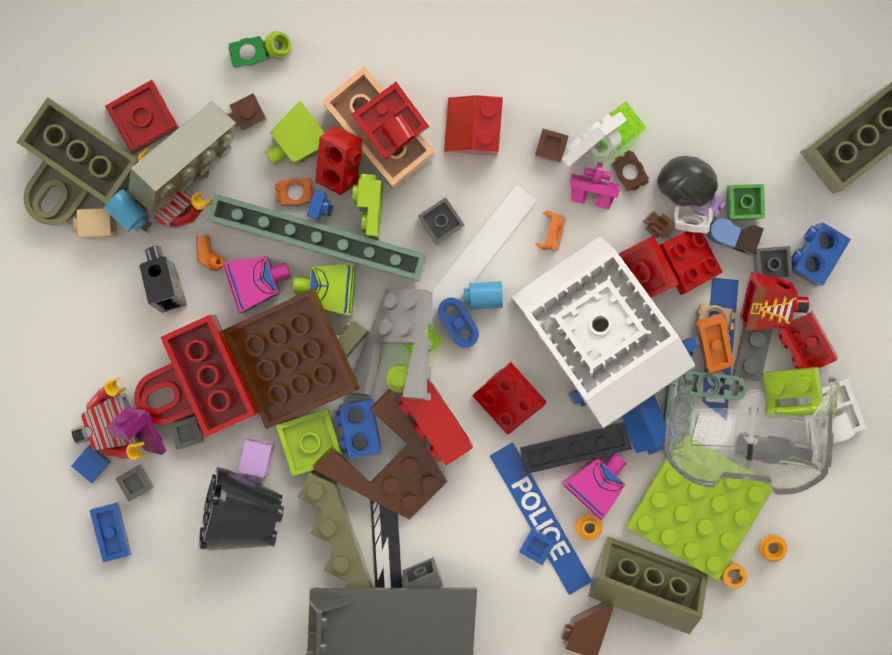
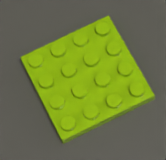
M679 433L674 446L670 448L625 526L719 581L773 488Z

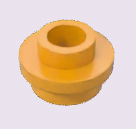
M587 513L578 518L575 528L580 538L592 541L601 535L603 525L601 520L594 514ZM587 523L594 524L593 531L586 532L584 529Z
M772 534L762 539L759 550L763 558L770 562H777L785 557L787 544L783 538ZM776 543V551L769 552V545Z

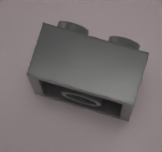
M446 197L418 215V218L436 245L465 226Z
M790 246L760 248L753 254L754 273L793 280Z
M434 557L403 570L407 588L443 587L440 570Z

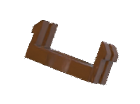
M628 150L624 153L623 157L620 155L615 158L612 166L627 192L630 190L635 191L640 188L639 185L644 186L649 183V177L634 152ZM633 164L637 167L638 175L635 179L629 180L624 177L622 171L625 165Z

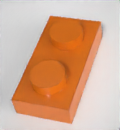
M720 313L695 321L705 370L710 374L734 366L725 317Z

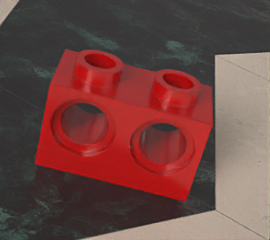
M337 126L319 137L315 182L339 195H343L353 188L354 185H357L360 178L358 172L363 155L361 151L363 139Z

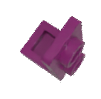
M126 407L106 427L111 437L129 441L136 434L140 442H144L145 445H142L145 451L160 455L166 452L162 443V437L157 433L152 423V417L145 410Z

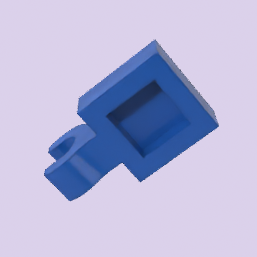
M315 189L307 213L309 218L320 221L321 215L331 217L334 206L330 205L331 201L327 200L328 195L326 192Z

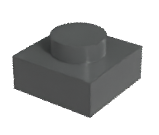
M196 416L169 424L176 449L204 442L201 427Z
M141 464L115 478L128 502L154 488Z

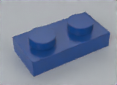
M116 502L91 509L90 514L102 561L107 562L130 556L131 550L119 503Z

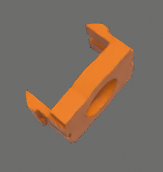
M292 178L278 181L275 184V191L279 192V194H276V201L280 202L281 206L311 203L314 191H312L313 181L310 178ZM298 184L303 188V195L300 199L293 200L289 197L288 189L291 185Z
M545 211L542 213L543 215L552 217L546 244H535L542 250L559 251L566 219L562 215Z

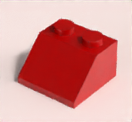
M481 95L449 97L444 152L498 156L503 97Z

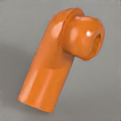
M196 236L198 261L211 271H219L223 267L224 259L210 249V236Z

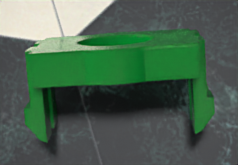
M261 36L243 38L229 43L228 49L233 67L253 66L256 63L269 59V54L264 46L265 41L261 39ZM246 44H250L255 48L254 57L248 60L240 56V49Z

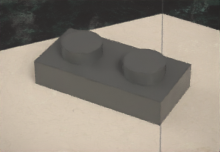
M743 326L733 376L761 382L773 329L746 331Z

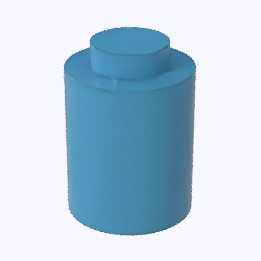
M123 189L116 193L104 207V210L128 232L133 229L138 232L148 221L145 218L148 212Z
M502 282L469 283V288H464L465 305L470 304V310L503 308Z

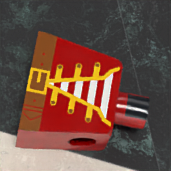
M754 272L750 273L740 314L746 331L787 328L791 325L794 312H808L809 298L798 296V292L791 281Z

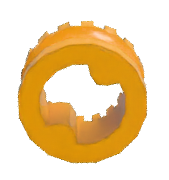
M731 562L721 577L727 586L737 589L745 585L747 572L741 565ZM732 569H738L737 573L741 575L740 579L732 583L728 573Z

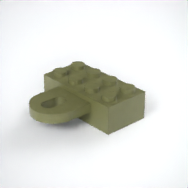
M48 97L16 142L43 160L26 185L23 199L29 215L37 222L50 226L62 225L70 221L76 215L77 210L81 208L89 194L107 204L120 190L123 189L126 192L129 188L131 168L138 163L137 157ZM58 186L62 191V196L52 211L45 213L41 208V203L50 189Z

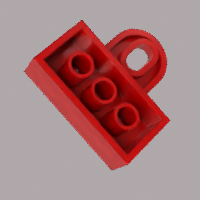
M208 315L160 337L171 360V364L145 375L137 384L134 393L136 409L147 411L152 417L153 424H169L194 413L204 436L207 437L259 413L224 338L223 329L216 315ZM165 387L173 390L174 399L170 403L159 408H153L149 405L148 398L150 394Z

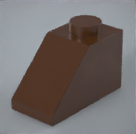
M601 602L573 616L570 624L564 625L561 634L565 649L582 655H598L614 608L613 605Z

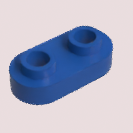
M453 297L441 301L438 306V315L453 341L462 348L473 346L479 338V331L463 303ZM448 306L456 308L455 315L449 316L446 314ZM462 329L470 331L468 338L463 339L460 337Z

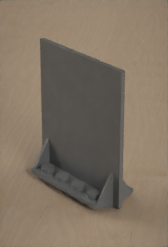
M311 588L309 590L306 655H473L477 588Z

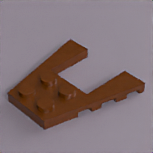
M388 389L370 409L407 445L371 481L332 446L313 464V469L410 520L447 483V480L410 420L399 406L394 394Z

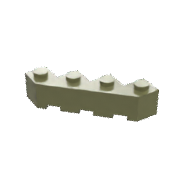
M315 470L310 471L297 498L322 509L311 534L335 545L324 571L347 581L345 588H375L337 482Z

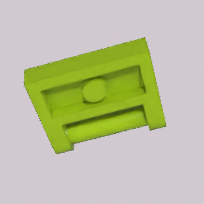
M818 367L767 371L763 373L769 420L813 415L814 418L824 417L825 405ZM811 397L812 401L811 404L780 406L779 399Z

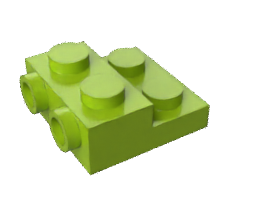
M360 174L359 184L353 186L352 201L354 204H357L360 211L367 212V214H362L361 230L366 232L368 238L380 239L384 186L382 181L377 179L376 175Z

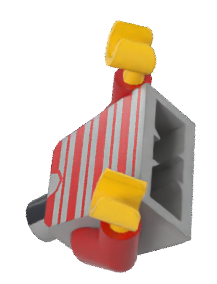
M148 149L139 154L138 162L147 155ZM186 189L184 192L178 191L172 196L173 200L166 208L162 210L158 208L154 213H151L136 199V202L148 212L145 217L148 221L141 229L149 234L158 222L169 229L171 227L179 228L196 221L205 207L211 205L212 199L210 198L204 202L202 200L204 190L194 194L189 189Z
M120 377L113 378L107 381L104 387L99 389L87 403V411L81 414L84 425L71 430L73 440L76 444L90 441L93 450L100 449L101 453L106 456L119 459L130 458L131 460L145 458L146 454L142 455L139 451V447L145 444L140 442L136 434L128 441L111 437L106 430V427L126 407H131L126 393H122L125 392L126 388L119 389L116 382Z

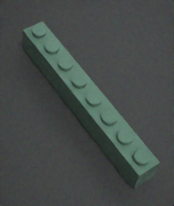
M215 193L207 217L208 221L418 282L426 259V254Z

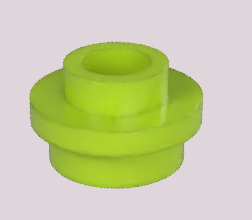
M274 31L265 38V50L271 57L281 59L290 52V38L283 32ZM274 41L279 43V50L275 48Z

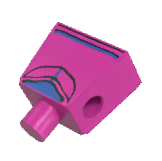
M266 256L222 263L238 313L247 312L280 294L277 282L291 278L287 262L272 267L269 257Z
M616 453L605 464L598 458H593L564 479L561 484L602 521L625 487V483L617 477V474L627 463Z

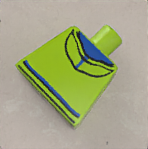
M350 263L311 267L310 278H294L293 293L302 294L315 288L325 310L352 316L357 265Z

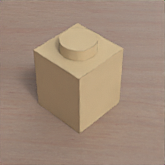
M104 208L77 210V216L73 219L74 231L78 233V237L84 239L117 237L116 220Z

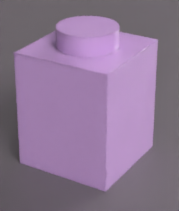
M251 438L246 439L238 472L244 473V477L254 481H260V477L265 478L269 472L275 444Z

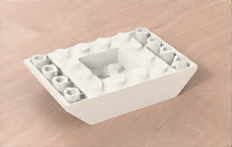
M601 236L511 296L603 429L696 366L677 333L616 250ZM600 318L607 320L609 323L608 328L604 332L595 331L593 329L595 320Z

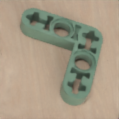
M688 371L683 375V379L694 381L693 375H697L694 382L695 392L691 391L693 388L691 385H682V388L678 389V385L674 384L673 381L667 386L663 416L669 432L674 430V423H669V418L676 421L684 420L683 425L677 423V432L688 438L692 395L739 400L747 392V384L744 379L733 375ZM705 377H710L714 381V389L710 392H704L700 387L701 380ZM720 378H723L722 384L732 385L733 381L736 380V385L741 387L740 391H735V395H732V391L721 389L722 394L719 395L718 392L721 387ZM675 401H681L685 406L684 413L680 416H674L670 411L671 404ZM672 440L666 443L668 446H674Z

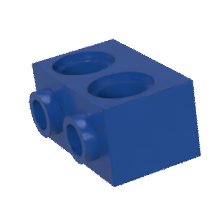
M824 222L809 227L803 238L806 242L791 257L792 273L816 287L825 284L851 240ZM821 235H825L829 239V246L826 249L822 248L819 244ZM808 258H812L815 262L813 272H809L805 267V262Z
M373 398L340 404V410L336 411L338 427L343 426L345 436L340 437L342 452L348 453V459L380 454L382 452L376 415L370 409L374 404ZM350 409H360L363 413V420L359 423L352 422L348 416ZM357 435L365 436L368 440V446L364 449L356 448L353 444L354 437Z

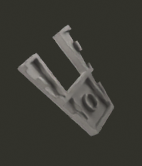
M386 289L353 372L360 389L350 394L372 396L383 344L413 345L403 397L413 400L430 401L431 394L427 393V380L431 379V367L427 366L428 351H431L432 340L428 339V325L432 326V292L426 289Z

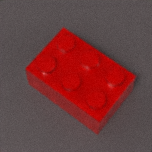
M427 380V393L431 394L430 401L408 399L403 397L402 393L400 395L402 401H400L399 406L407 417L413 416L417 422L414 424L415 430L422 440L426 438L432 445L429 447V451L437 463L443 461L445 466H447L474 447L432 381Z

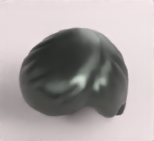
M679 156L671 159L663 166L657 178V186L663 195L668 196L672 202L679 206L696 205L701 207L713 199L718 189V181L714 169L698 157Z

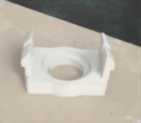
M676 205L674 228L708 234L710 223L713 220V211L709 208L708 216L679 213V205ZM686 222H693L698 225L687 224Z

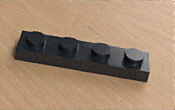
M624 422L607 426L604 429L602 427L520 447L526 474L632 449Z

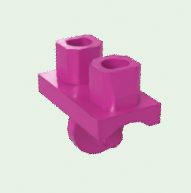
M597 162L595 169L585 167L583 175L586 176L571 174V201L581 204L585 203L589 191L598 193L595 206L610 209L614 197L618 198L620 189H618L619 184L608 182L611 179L612 173L602 171L603 163Z

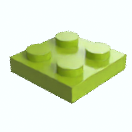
M328 408L276 425L292 477L314 470L313 464L331 446L343 456Z

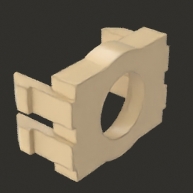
M701 304L697 308L698 318H696V321L705 319L711 311H717L725 317L728 333L729 330H734L735 323H731V319L736 318V313L732 312V309L722 308L717 305L708 306Z

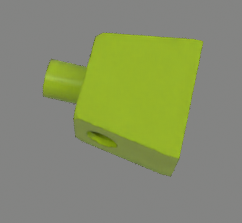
M299 101L270 132L277 141V144L265 153L274 165H277L287 156L295 166L318 155L319 137L325 132L303 103Z

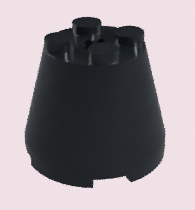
M216 467V475L212 474L205 499L202 520L204 526L200 528L199 549L212 551L274 547L277 539V531L274 530L276 522L281 523L284 513V506H281L283 495L229 469Z

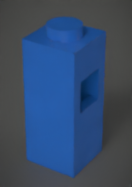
M655 395L622 416L636 453L647 451L648 454H654L663 450V444L672 440Z

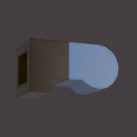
M721 218L710 223L707 235L714 243L752 255L756 253L764 228L751 225L745 230L734 226L730 220Z

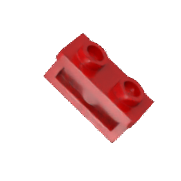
M813 311L792 320L789 327L780 328L781 334H779V339L786 349H790L793 355L792 362L796 369L812 367L820 369L838 360L835 350Z

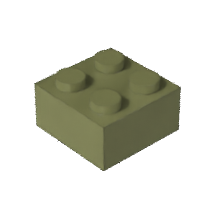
M355 320L353 322L349 321L343 328L345 331L342 335H337L346 357H349L369 333L367 329Z

